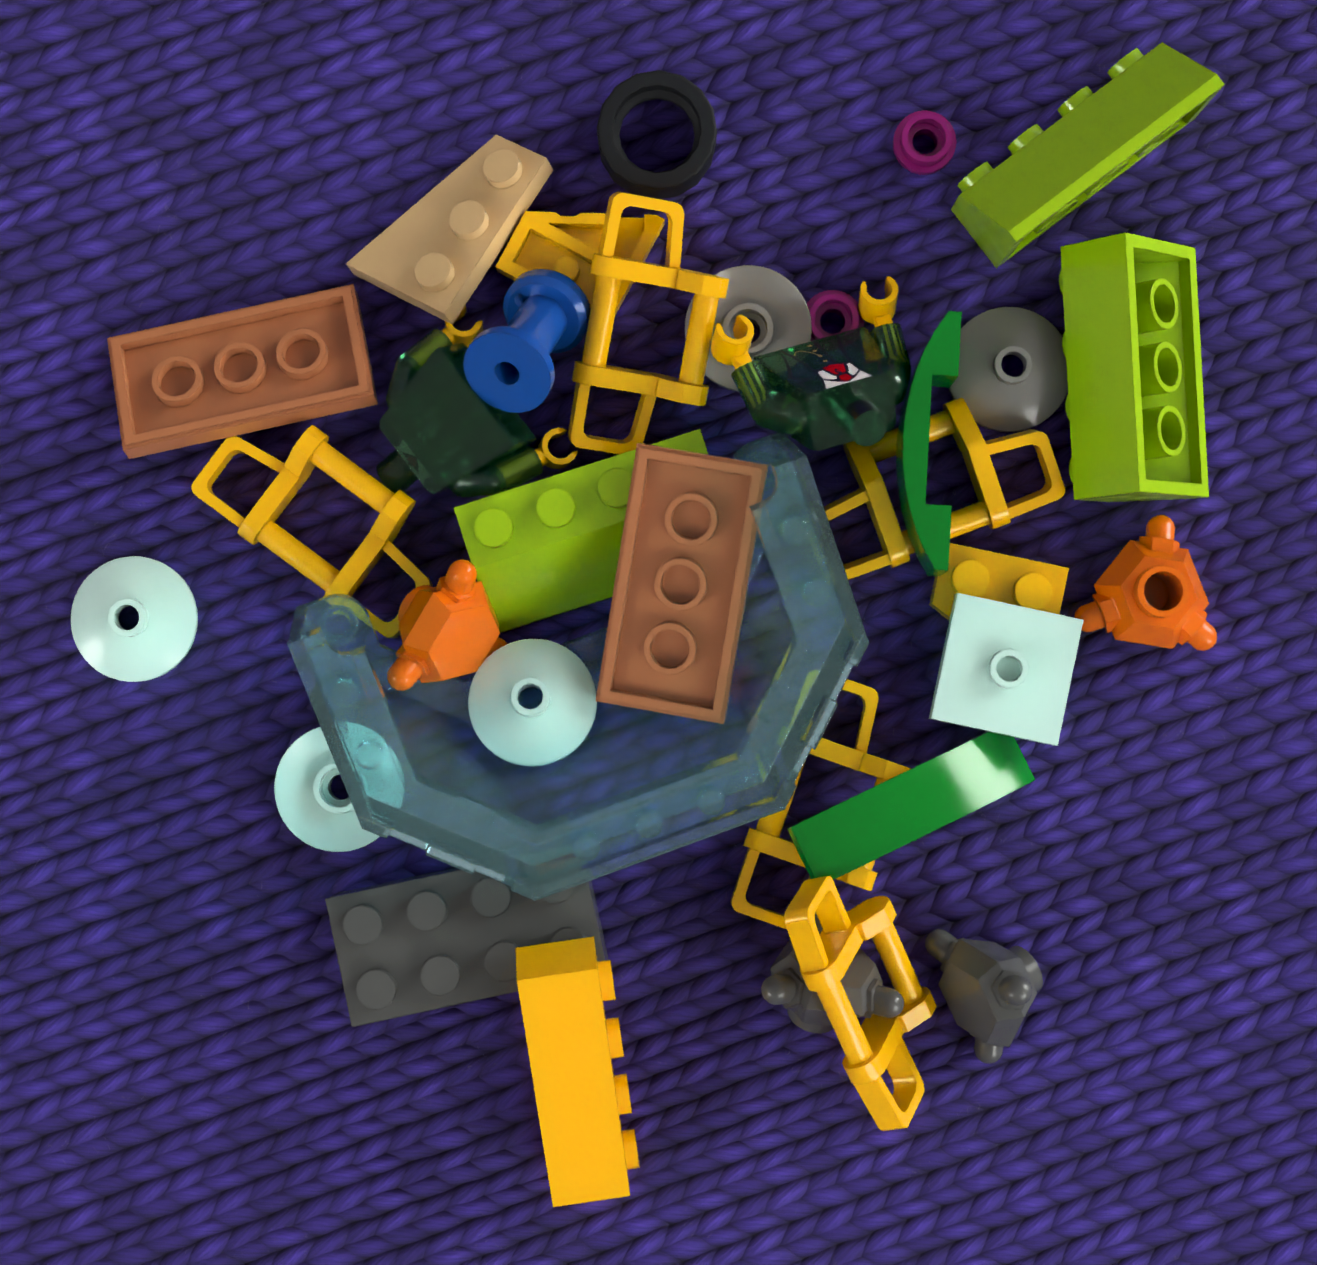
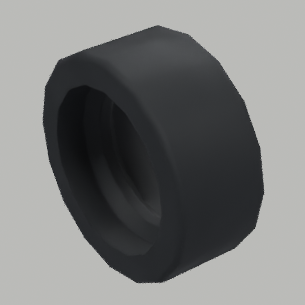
M661 70L637 73L618 84L602 104L597 124L601 162L612 180L630 194L657 199L677 197L696 186L711 166L717 140L714 109L703 91L682 75ZM656 99L672 102L684 110L693 124L694 131L692 150L685 160L671 170L660 172L644 170L632 163L621 148L619 136L622 122L630 110L644 101Z

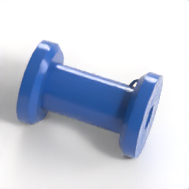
M548 269L530 270L514 280L507 290L503 302L504 316L508 325L488 328L479 333L473 339L464 355L463 367L465 377L472 390L480 399L496 409L511 413L527 412L543 403L551 391L555 380V370L550 354L571 350L582 341L587 333L591 308L582 289L569 277Z

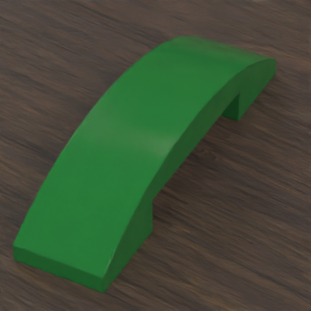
M948 311L920 355L908 383L898 424L896 477L901 512L910 542L927 576H941L948 571L952 505L926 504L932 386L951 387L959 374L962 312Z
M987 732L814 815L787 830L810 878L831 876L834 880L1033 782L1035 778L1014 737Z

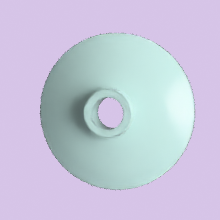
M141 556L117 558L95 569L79 587L71 609L72 635L83 658L103 675L126 682L152 680L174 669L191 649L198 626L196 601L185 580L168 565ZM133 606L139 613V621L133 629L125 630L119 623V614L125 607Z
M523 639L500 647L488 656L478 668L469 690L468 710L477 736L494 755L509 763L520 766H544L562 760L573 753L584 742L595 720L597 694L589 670L571 650L549 640ZM534 687L543 693V700L538 707L526 709L519 704V696L526 688Z
M348 724L320 726L300 736L286 750L276 771L274 782L275 801L285 825L304 843L330 852L356 850L378 839L386 832L396 818L403 796L401 769L391 749L372 732ZM338 775L349 777L353 783V792L347 799H339L331 791V783Z

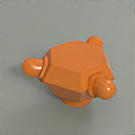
M1156 515L1152 517L1146 525L1145 536H1139V541L1129 540L1094 584L1096 594L1092 595L1094 601L1080 606L1074 615V618L1084 620L1081 631L1094 632L1105 628L1106 633L1112 632L1115 640L1173 649L1177 643L1183 645L1186 642L1199 651L1209 650L1215 645L1217 632L1206 621L1207 613L1204 611L1209 605L1207 596L1189 550L1179 548L1180 543L1174 540L1175 525L1168 516Z
M464 559L454 561L449 566L446 576L439 578L436 587L430 585L419 586L409 592L403 599L398 611L402 646L396 651L397 659L387 673V680L392 688L398 691H405L410 689L417 680H420L421 683L438 682L477 672L488 656L507 644L505 640L498 637L500 629L497 616L482 581H476L477 571L470 561Z

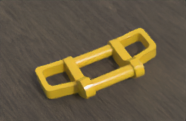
M615 192L609 197L599 253H594L591 273L597 276L582 361H575L572 381L576 382L568 438L577 448L613 454H622L635 450L637 443L644 442L657 397L684 404L706 406L709 386L703 384L718 301L719 298H726L729 279L680 268L684 209L676 202L624 192ZM633 206L661 211L666 214L668 218L665 265L613 256L621 214L625 208ZM621 280L694 293L679 378L606 365ZM590 386L641 394L631 431L626 438L618 440L584 433Z
M962 397L943 404V411L930 416L929 443L948 435H953L962 452L978 499L977 503L951 512L950 539L986 525L991 530L1011 523V519L1059 500L1064 496L1065 486L1049 438L1044 432L1029 429L985 441ZM898 428L864 440L862 435L843 442L849 465L860 488L812 512L807 518V526L823 571L834 583H841L888 565L894 568L909 562V555L915 553L907 530L901 531L885 483L876 465L877 462L896 456ZM1033 445L1045 477V485L1036 492L1006 503L990 455ZM866 503L883 551L844 565H836L825 536V526L830 520Z
M311 425L304 431L293 446L285 463L240 437L226 438L191 485L193 494L239 527L238 535L250 544L255 545L260 542L325 591L323 598L337 609H341L344 606L383 636L392 639L400 635L398 614L392 621L384 622L352 598V596L384 553H387L415 581V588L422 585L433 586L431 580L392 543L411 513L416 501L400 489L394 493L328 444L329 436L315 425ZM241 453L254 458L279 473L246 518L218 498L212 491L213 483L235 455ZM315 466L380 513L369 534L341 571L275 523L309 478Z
M814 670L809 673L790 727L784 725L779 744L784 745L756 829L749 827L743 846L748 847L731 897V905L736 912L787 929L784 914L751 904L746 900V892L760 852L806 868L794 843L780 838V834L808 754L877 777L874 787L911 769L867 754L879 699L877 691L872 687L823 670ZM820 685H829L855 694L862 699L863 711L854 749L802 731L815 692ZM875 860L836 879L872 891L878 874L872 871Z
M831 876L808 879L802 883L784 914L785 925L800 965V973L808 990L817 992L845 1053L842 1062L843 1067L877 1127L881 1131L908 1128L923 1097L924 1083L902 1036L905 1032L911 1031L932 1017L937 1005L930 990L919 983L893 924L897 914L887 896L882 895L869 898L846 912ZM815 912L823 928L820 934L815 922ZM872 938L894 989L904 999V1008L894 1018L873 1014L870 1019L865 1018L862 1025H860L842 986L841 979L844 977L863 941ZM886 1069L893 1082V1095H891L881 1077Z

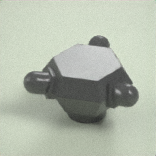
M815 913V922L820 934L823 928ZM789 939L770 967L772 975L766 978L762 984V996L770 1004H782L787 1009L791 1021L799 1028L811 1033L829 1032L833 1029L817 992L808 990L800 973V965L792 942ZM859 948L844 977L841 979L842 986L857 1019L860 1017L870 1019L873 1014L886 1018L898 1016L904 1008L902 995L897 990L882 985L883 980L876 964Z
M943 929L933 930L926 937L925 947L930 955L942 963L940 970L943 971V975L938 985L956 1024L975 1037L974 1052L976 1057L986 1064L995 1063L1001 1058L1004 1046L1010 1047L1037 992L1042 989L1043 977L1041 970L1033 956L1020 946H1012L1006 949L996 942L965 938L956 939Z

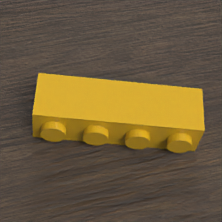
M594 936L516 947L517 986L553 1207L630 1196L627 1170L640 1168L635 1129L622 1130L620 1115L632 1113L627 1073L614 1075L612 1065L613 1058L624 1057L619 1017L606 1019L603 1002L616 1000L611 960L597 961Z

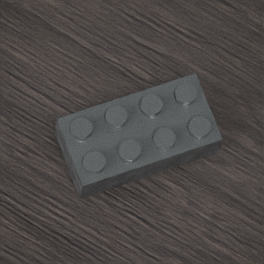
M583 840L343 891L325 899L352 1027L518 992L516 947L594 936L597 961L609 960Z

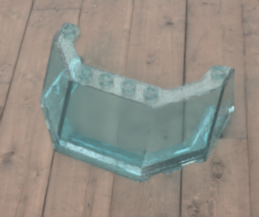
M782 431L745 444L733 456V459L763 463L769 466L763 501L749 506L757 528V537L724 724L597 702L593 726L584 742L573 753L560 761L544 766L529 767L512 764L488 750L472 726L468 710V697L474 676L465 679L455 677L429 683H421L420 680H417L410 689L398 691L392 688L387 680L388 670L397 659L396 650L380 644L369 614L358 600L344 594H332L297 606L287 646L362 829L386 839L388 835L425 850L426 856L472 875L474 872L483 874L511 886V891L536 901L785 810L797 787L795 781L811 749H816L838 706L836 700L853 666L858 667L869 645L807 456ZM607 627L560 644L571 650L585 664L595 684L596 694ZM534 687L526 688L519 696V704L526 709L538 707L543 700V693Z

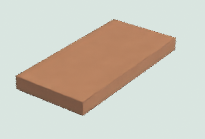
M354 284L107 338L122 448L129 459L378 405L361 309Z
M637 443L598 682L597 702L719 724L725 723L768 464Z

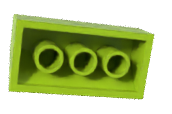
M1163 42L1146 55H1143L1136 48L1108 70L1107 74L1112 80L1097 92L1093 93L1088 86H1085L1066 100L1057 109L1062 118L1045 131L1037 123L1018 136L1007 147L1012 156L994 169L986 161L964 177L957 185L962 193L958 196L951 211L997 269L1193 121L1225 85L1221 78L1213 71Z
M1126 232L1061 246L1059 287L1063 295L1065 326L1062 348L1066 357L1068 382L1065 408L1070 421L1071 459L1069 462V476L1073 483L1074 500L1128 502L1209 497L1195 248Z
M701 429L650 444L708 454ZM636 449L454 507L470 561L477 571V581H482L497 616L500 633L612 598Z

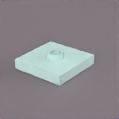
M956 593L954 595L929 719L1058 746L1084 620Z

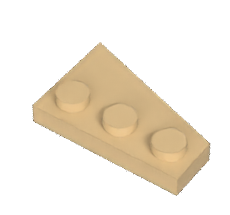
M495 135L351 258L346 265L355 276L453 325L516 229L523 214L529 209L554 170L546 157Z

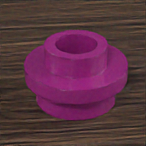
M922 110L909 114L899 123L893 137V151L898 162L908 171L919 175H929L942 170L950 162L956 149V134L951 123L944 116L933 111ZM918 135L929 136L934 141L935 150L928 154L919 153L913 146V139Z
M827 290L816 294L807 302L812 324L810 344L813 345L814 349L824 353L813 342L817 341L827 354L842 353L837 345L836 335L838 334L845 351L850 349L852 345L843 338H846L853 344L858 341L863 331L864 320L858 313V302L852 296L838 290ZM826 313H836L843 320V329L835 334L827 333L820 325V318Z

